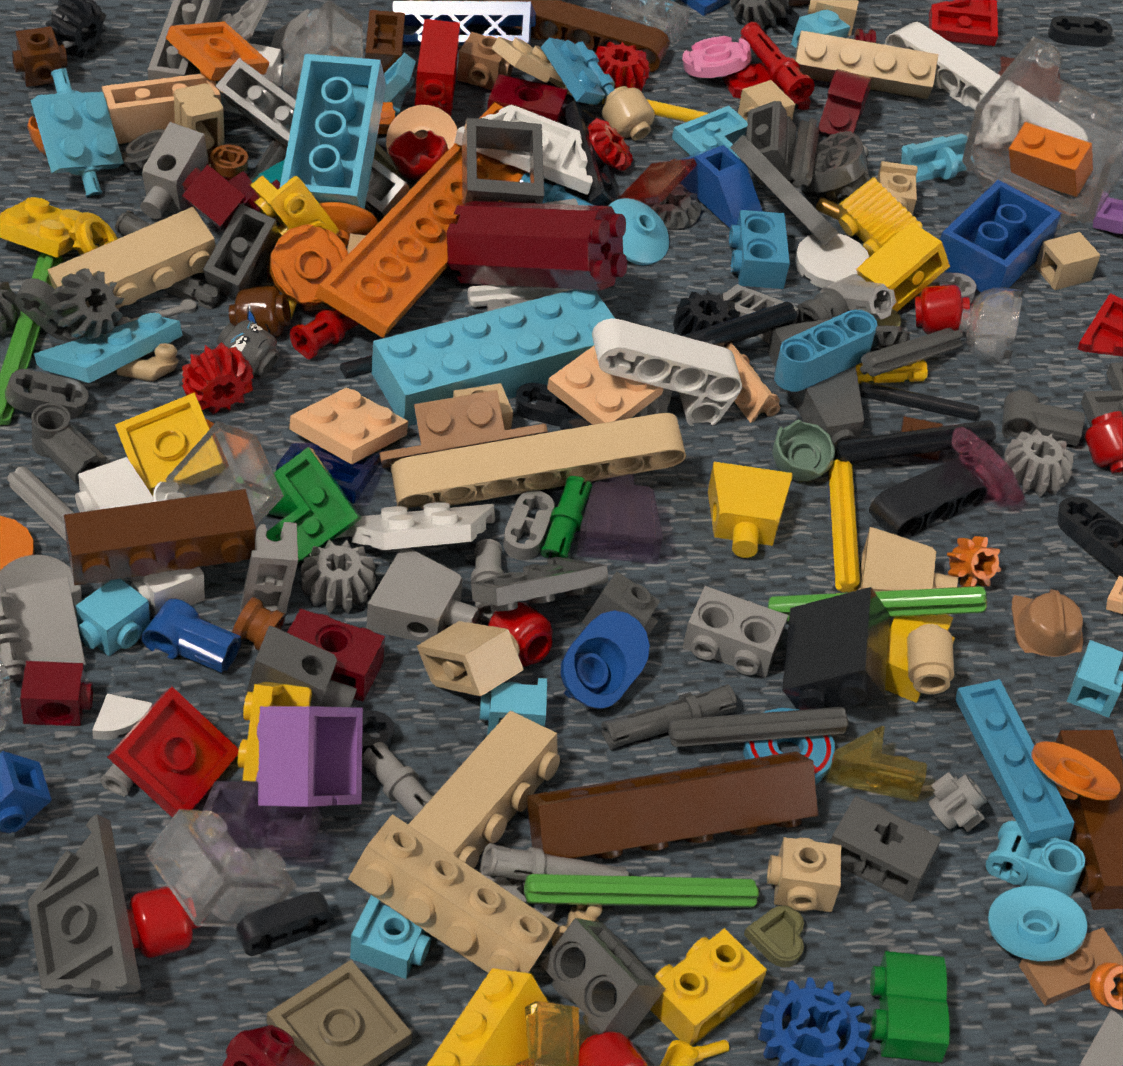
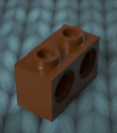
M369 11L365 59L381 60L383 73L403 55L404 12Z

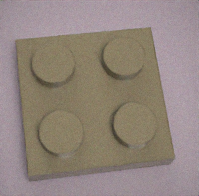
M352 960L267 1012L268 1026L273 1025L289 1033L294 1040V1045L315 1063V1066H378L412 1042V1032Z

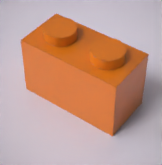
M1028 122L1023 124L1009 147L1011 176L1074 197L1079 195L1093 171L1092 143Z

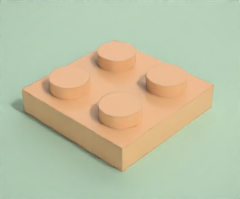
M592 346L548 379L547 386L550 392L592 425L632 418L663 393V388L603 372L598 364L595 346Z
M346 387L290 416L289 430L352 465L406 436L409 421L396 415L390 409L363 397L359 392Z

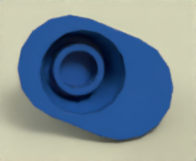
M614 610L601 613L586 626L568 648L561 662L560 676L566 688L564 694L568 698L574 697L586 707L602 709L612 706L622 697L642 672L648 661L650 645L647 633L639 620L626 612Z

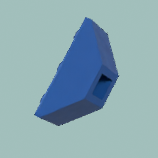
M724 145L695 153L667 165V171L686 187L688 191L697 194V199L729 228L731 225H737L740 210L763 212L747 165Z

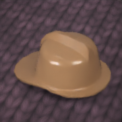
M1053 589L1034 599L1014 595L1011 610L1015 636L1019 646L1025 653L1058 657L1082 651L1083 617L1080 608L1073 600L1060 594L1058 590Z

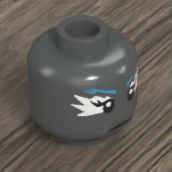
M251 320L241 321L236 326L231 323L228 324L217 339V344L222 342L228 348L236 346L242 352L245 360H248L252 367L253 378L258 376L262 379L275 366L280 355L276 351V338Z

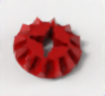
M598 118L588 125V131L593 148L610 167L625 171L631 166L633 157L630 153V147L624 141V137L620 136L617 129L611 127L608 121Z

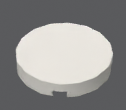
M813 234L807 236L799 243L795 264L797 271L802 276L805 275L811 279L810 283L823 288L845 277L857 274L856 268L869 257V254L858 241L846 235L837 234L825 246Z

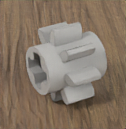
M948 772L931 785L935 790L934 794L936 797L929 801V805L939 820L949 830L959 825L960 827L963 826L968 832L985 819L980 807L987 803L988 800L968 774H964L958 779Z

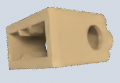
M870 527L862 552L858 590L872 587L874 591L957 587L958 577L934 572L936 551L933 547Z

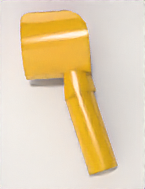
M674 1040L669 1045L660 1066H694L696 1062H700L705 1058L728 1052L729 1043L727 1040H720L703 1046L693 1047L686 1042Z

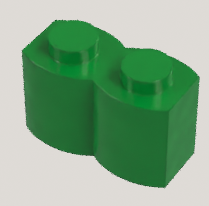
M885 951L880 966L872 967L870 977L871 996H878L880 1009H874L871 1036L873 1040H880L881 1057L942 1063L949 1045V1010L947 1004L945 958Z

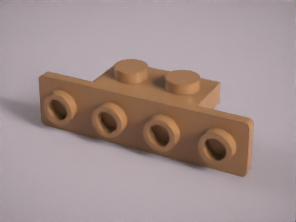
M497 390L414 404L421 445L380 452L382 468L391 467L396 461L410 456L548 433L546 424L505 430Z

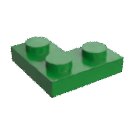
M307 447L274 472V475L298 509L269 529L266 537L274 542L282 540L280 536L284 522L297 523V566L304 562V558L310 557L313 546L325 547L328 540L333 541L362 519L310 447Z

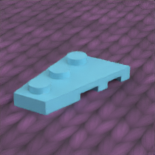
M149 313L140 316L135 321L116 326L110 333L100 334L98 338L93 340L83 337L34 353L36 364L45 371L91 383L154 351L159 344H168L182 337L183 334L180 321L162 317L159 313Z

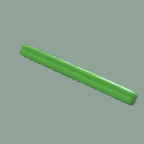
M40 252L32 278L42 280L52 286L48 269L62 264V256L56 258ZM20 311L0 371V426L9 425L15 408L5 399V390L11 374L20 369H28L41 327L22 311Z

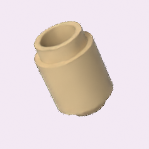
M922 625L907 636L908 677L913 682L914 688L921 693H942L950 687V681L954 678L952 635L949 631L938 625Z

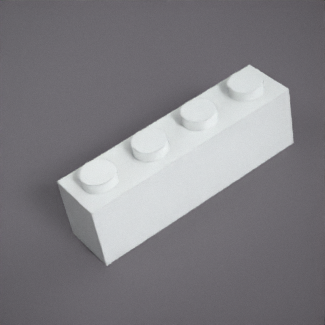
M127 457L78 474L80 492L75 494V500L80 512L154 502V497ZM200 567L155 573L147 576L129 577L132 581L131 587L148 600L149 610L154 617L169 599L183 600L189 605L205 600L204 573Z

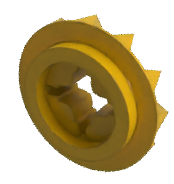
M81 213L70 221L72 229L68 234L75 242L72 248L77 250L80 255L117 240L113 229L102 218L93 213Z

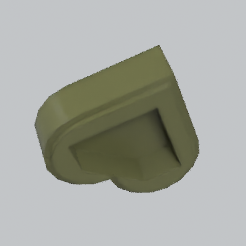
M777 906L745 929L744 936L774 965L783 968L791 967L798 963L804 948L803 940L800 937L804 926L803 917L797 910L789 906Z

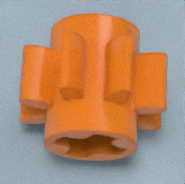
M974 536L972 540L958 538L959 546L954 548L952 552H947L951 568L948 571V575L961 577L960 585L962 587L975 586L976 583L989 587L991 585L990 578L996 572H1001L997 556L1000 553V549L986 548L988 545L987 537Z

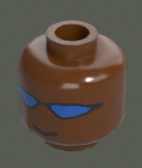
M274 286L242 289L237 293L235 304H230L229 306L230 323L236 326L241 321L251 320L275 338L279 337L283 333L284 327L289 326L291 322L288 298L285 294H280Z

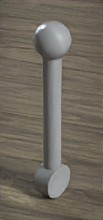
M189 299L183 300L180 306L155 313L161 314L162 317H170L183 312L193 313L196 310V302ZM122 317L118 321L117 326L135 321L139 317L132 319Z

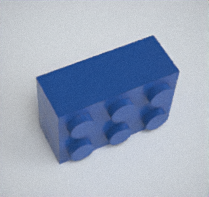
M997 180L942 232L940 241L943 243L950 265L944 273H962L971 277L976 283L977 291L997 301L1037 260L1043 241L1053 239L1062 213Z

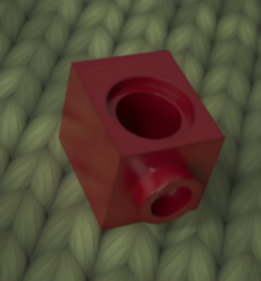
M26 661L20 695L23 724L81 726L83 710H92L94 692L93 682H85L84 663Z

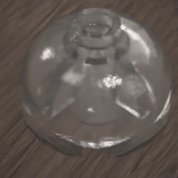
M994 287L976 296L971 309L963 308L959 331L966 332V346L971 354L979 360L993 365L1009 366L1013 352L1010 350V346L1016 338L1020 317L1022 290Z

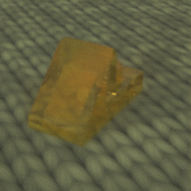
M880 726L834 751L826 783L917 802L926 779L927 763L910 760L903 756L882 754L885 726Z

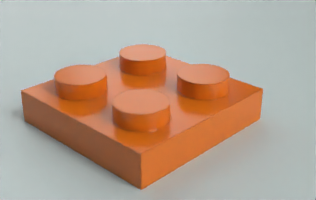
M225 21L170 26L166 39L178 50L181 56L193 63L205 78L212 81H220L238 58L262 75L266 74L270 63Z

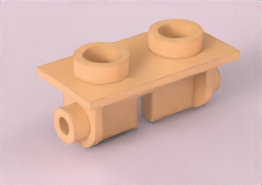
M729 342L725 348L731 350L734 354L742 382L741 392L734 402L750 423L754 422L758 415L763 412L769 417L776 415L780 410L779 397L776 394H772L768 387L762 383L761 378L749 364V358L744 354H740L733 343Z

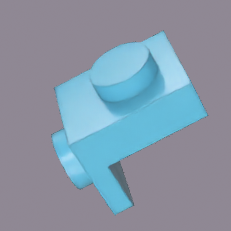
M828 9L801 16L798 19L791 45L797 48L801 30L847 38L850 26L842 21L838 14Z

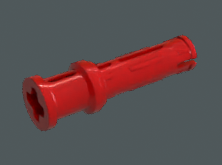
M757 22L746 24L741 30L740 34L742 36L740 37L750 44L752 51L770 70V79L777 86L782 87L785 94L795 104L805 101L814 90L815 84L812 78L802 74L799 63L794 58L786 57Z
M323 310L310 323L294 326L290 330V340L295 350L307 359H311L324 346L330 343L336 345L341 342L345 332L359 325V323L338 310Z

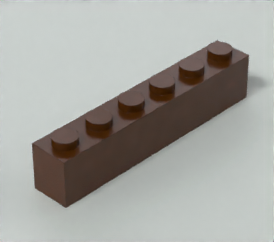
M797 751L527 795L532 847L541 848L544 854L572 859L593 854L596 858H614L622 855L623 849L639 846L640 849L647 851L661 850L669 846L668 841L685 839V841L691 843L707 842L714 838L713 834L727 831L734 835H748L757 832L758 826L773 823L777 827H794L803 823L802 818L818 816L813 760Z

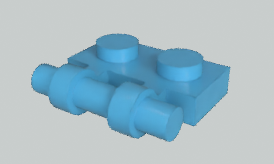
M549 38L540 47L576 102L597 105L603 98L605 99L615 90V82L609 74H604L598 65L599 58L593 50H588L584 42L581 41L574 44L569 40Z

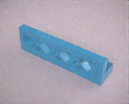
M998 679L958 688L955 700L1026 842L1032 843L1054 837L1069 841L1075 822L1054 782L1034 763L1031 751L1035 745L1001 680Z

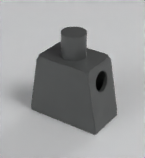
M269 625L254 663L246 695L248 692H253L254 684L274 682L311 688L310 706L351 707L357 688L331 680L337 662L334 654Z

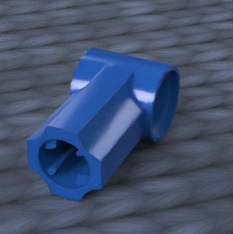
M176 598L169 599L164 603L142 633L143 643L149 650L154 651L156 648L169 654L167 657L169 659H173L179 654L221 673L228 670L241 647V636L200 619L199 614L191 605Z

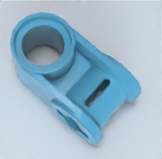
M1016 821L1003 823L998 832L1000 842L997 849L990 853L986 860V869L989 874L1013 885L1044 886L1060 891L1070 897L1075 891L1085 864V857L1079 847L1069 841L1056 837L1027 843ZM1017 836L1021 837L1019 844L1015 843ZM1007 862H1010L1012 865L1010 869L1007 870L1005 868Z

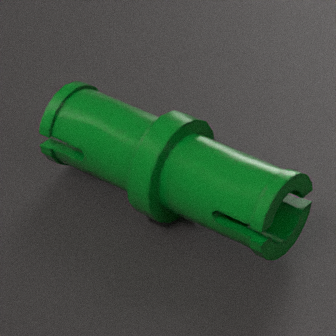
M568 476L566 479V485L559 505L552 509L549 517L552 524L545 544L541 549V555L544 558H547L550 552H552L551 558H568L575 533L582 529L584 524L582 514L593 488L589 481H586L584 487H582L584 482L582 477Z

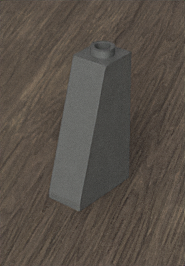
M829 319L774 327L768 355L775 368L783 341ZM856 365L804 390L797 392L788 391L803 421L816 424L830 435L836 452V447L840 441L860 438L864 416Z

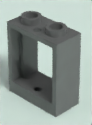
M466 118L462 139V204L470 201L542 204L544 199L542 124L489 120L486 118ZM476 148L529 152L530 183L477 179Z

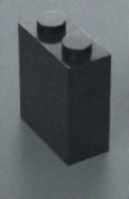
M872 587L790 608L782 690L796 709L845 707L885 697L890 614Z

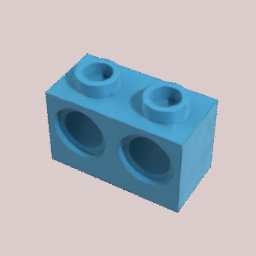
M740 210L737 225H731L729 232V247L736 248L732 252L731 272L738 273V282L741 286L784 289L790 264L785 214Z

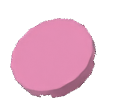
M727 36L712 37L698 41L692 45L691 52L686 50L683 53L684 71L698 78H715L736 73L747 67L751 62L750 44L742 38H739V43L732 42V38Z

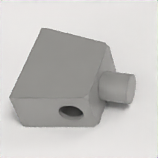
M172 122L167 125L142 171L146 197L140 206L147 216L159 219L165 210L177 214L189 208L190 205L184 201L182 196L185 192L182 184L196 167L202 171L207 164L209 165L204 133Z
M401 548L368 602L367 629L373 632L424 642L446 629L447 625L451 626L458 621L476 624L480 609L461 602L463 578L460 574L411 548Z

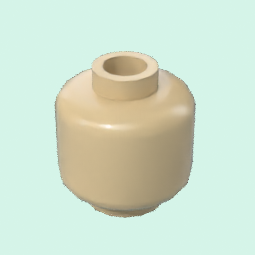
M626 86L619 87L605 98L602 116L605 121L609 122L611 127L617 129L620 136L624 137V139L631 137L636 141L650 133V126L654 122L655 112L639 89Z

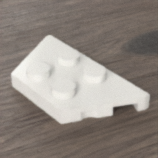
M512 104L500 109L496 114L482 117L489 120L542 124L544 179L588 195L593 179L592 176L587 175L585 169L588 160L585 151L581 148L582 139L580 131ZM464 126L458 129L454 143L461 146ZM476 148V152L497 159L503 164L512 165L530 172L529 152Z
M437 502L425 504L422 511L407 512L406 507H386L381 509V514L361 516L362 519L337 538L352 536V542L371 545L382 550L471 542L477 537V534L486 530V523L495 522L494 504L450 508L449 503Z

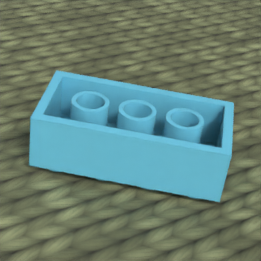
M317 54L304 55L280 188L292 177L298 176L318 203L342 202L365 209L386 88L381 60Z

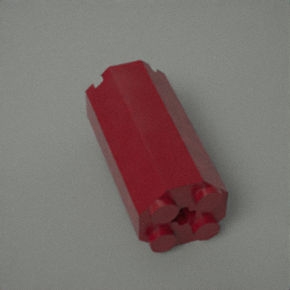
M470 201L456 206L454 214L460 215L457 224L450 223L446 232L448 265L452 270L460 271L461 275L457 276L460 283L601 291L613 286L616 278L624 277L627 271V258L623 254V236L626 231V219L623 214H616L612 206Z

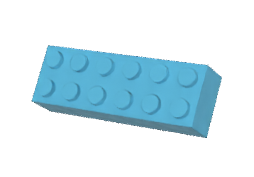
M573 289L373 341L372 375L395 414L409 421L408 426L417 424L414 404L453 398L454 390L501 383L507 398L510 399L516 397L517 390L524 384L540 383L548 385V379L594 346L592 337L594 327L603 320L615 318L595 290Z

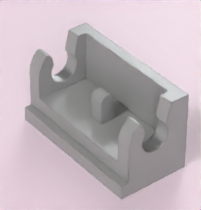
M284 522L280 536L282 540L277 542L271 541L266 537L267 528L265 524H261L257 528L255 550H252L240 613L252 597H256L263 602V606L270 611L279 610L286 614L298 563L297 523Z

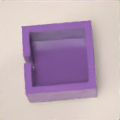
M314 706L260 707V717L257 726V737L259 740V770L256 776L258 806L312 807L361 804L363 708Z

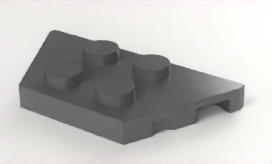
M96 814L86 824L91 834L76 853L66 850L54 866L50 877L39 885L28 900L41 989L51 993L137 992L141 989L111 821Z

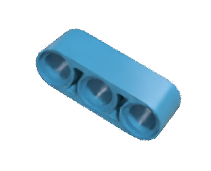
M850 310L786 339L780 346L774 372V381L784 390L797 392L862 363L861 357L870 353L877 329V320L866 311Z

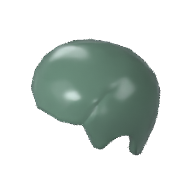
M796 420L787 427L783 428L781 426L777 430L772 455L779 471L792 473V480L804 482L819 478L831 468L835 456V448L830 435L820 426Z

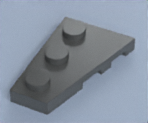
M554 557L547 559L548 565L539 566V564H531L523 567V573H502L471 583L472 600L491 605L492 611H509L517 609L519 601L528 600L530 603L554 601L555 594L565 592L566 595H584L592 592L591 586L609 582L607 565Z

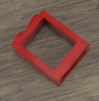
M424 19L417 67L415 106H434L445 111L450 117L452 115L457 72L459 22Z

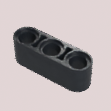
M954 459L884 490L872 501L869 513L886 532L900 537L907 534L913 536L933 527L931 523L942 519L946 521L963 513L962 509L970 505L978 506L984 500L988 489L961 460Z

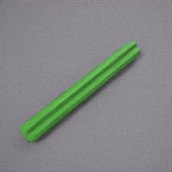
M982 586L874 591L889 612L890 617L983 613L987 608V594ZM845 593L773 596L769 598L768 608L788 615L787 622H789L790 608Z
M530 874L525 880L524 895L530 904L752 908L757 903L759 889L752 879Z

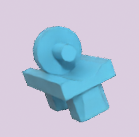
M961 133L949 137L933 138L932 141L920 144L905 145L902 147L901 163L917 166L916 183L937 177L946 180L951 179L958 172L966 170L967 164L964 150L968 136Z

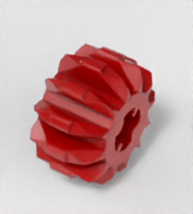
M623 41L618 45L608 42L606 47L599 46L595 53L599 58L598 65L604 74L611 76L615 82L614 88L626 86L642 91L643 86L646 84V79L649 77L650 70L648 67L649 61L646 60V52L637 51L636 45H624Z
M221 342L215 349L211 350L205 345L202 354H190L191 363L182 366V387L186 396L195 393L201 409L207 408L213 415L222 407L230 411L233 403H244V394L253 391L251 379L254 376L252 374V367L236 346L228 348Z

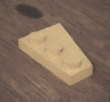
M498 36L491 49L511 65L546 83L550 81L557 87L568 90L539 46L535 45L533 48L517 37L510 41Z

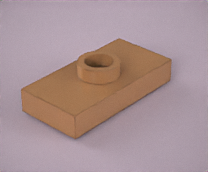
M1100 928L1087 933L1081 947L1065 958L1053 961H1034L1022 958L1019 967L1044 1006L1090 989V979L1094 970L1105 962L1123 965V956L1104 928Z

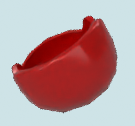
M428 130L425 138H420L412 131H407L394 139L388 150L395 168L402 176L409 180H420L449 148L444 137L435 135L433 131Z

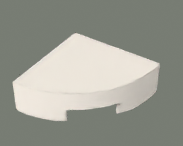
M107 694L92 730L93 739L112 740L118 738V735L129 732L151 708L153 703Z

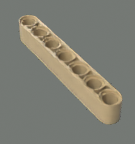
M658 413L410 456L396 461L391 466L397 506L406 507L407 510L409 507L417 506L424 509V505L429 503L443 502L449 503L452 506L521 494L527 491L561 487L566 485L568 476H579L584 478V482L669 468L681 463L685 459L686 453L677 417L671 413Z

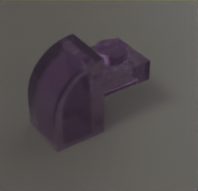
M258 781L214 782L199 822L211 841L225 854L234 859L272 868L276 857H309L323 817L317 806H258Z

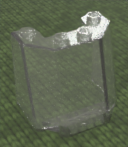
M1033 37L978 103L962 162L968 171H974L982 184L981 194L997 180H1000L1061 212L1062 214L1056 230H1060L1066 224L1077 221L1082 223L1093 221L1123 174V103L1122 106H1118L1057 79L1062 65L1060 52L1053 45ZM1025 122L1092 143L1093 171L1077 197L1038 185L1011 172L1009 147Z

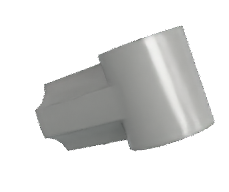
M857 274L845 277L820 290V292L829 288L836 290L845 299L848 311L863 310L873 315L875 319H884L890 316L891 309L896 303L894 290L888 289L882 283L866 282Z

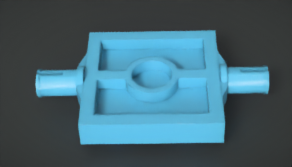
M67 69L54 70L51 72V75L53 76L57 93L37 95L31 100L51 173L69 172L81 176L86 197L102 194L96 172L103 169H116L124 164L104 93H81L74 91L71 88Z

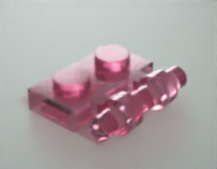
M958 427L954 430L952 438L954 450L959 455V459L981 478L982 483L988 489L987 493L996 502L1004 498L1011 506L1022 501L1025 496L1011 467L984 440L981 441L972 431L967 430L965 427Z

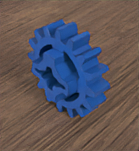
M811 977L807 978L803 989H800L793 980L788 981L784 994L774 990L769 1004L764 1005L759 1020L762 1024L758 1033V1040L767 1042L763 1055L765 1059L778 1057L780 1060L778 1066H859L861 1060H864L870 1044L866 1041L871 1030L870 1024L860 1022L865 1009L863 1006L851 1008L848 1005L851 993L846 991L837 996L833 993L834 984L831 981H828L823 989L816 988L815 981ZM789 1014L791 1018L788 1027L783 1030L782 1019ZM845 1035L846 1046L840 1051L838 1048L841 1041L840 1037Z

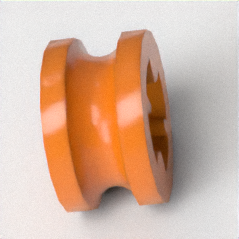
M1105 962L1094 970L1090 979V990L1093 998L1099 1004L1123 1010V965ZM1114 977L1121 979L1116 985L1117 995L1111 994V991L1115 988Z

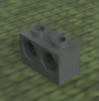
M574 918L541 964L544 970L554 979L552 982L553 988L564 998L573 1001L584 1012V1022L598 1034L620 1032L625 1036H631L666 989L602 922ZM584 959H586L585 968L583 970V962ZM617 991V1001L614 1005V995Z

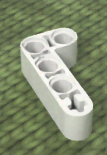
M613 318L599 322L592 331L598 364L603 372L679 392L686 420L690 426H694L693 423L710 422L711 425H715L741 392L742 382L734 354L727 348Z

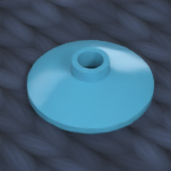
M629 198L615 200L609 205L612 206L616 214H623L626 219V231L623 236V254H625L627 261L646 266L660 261L666 255L669 249L668 231L660 216L653 209L638 200Z
M1030 885L1010 889L999 895L989 910L988 926L993 938L1005 950L1024 959L1053 961L1065 958L1077 951L1086 938L1087 919L1081 907L1066 894L1052 888Z

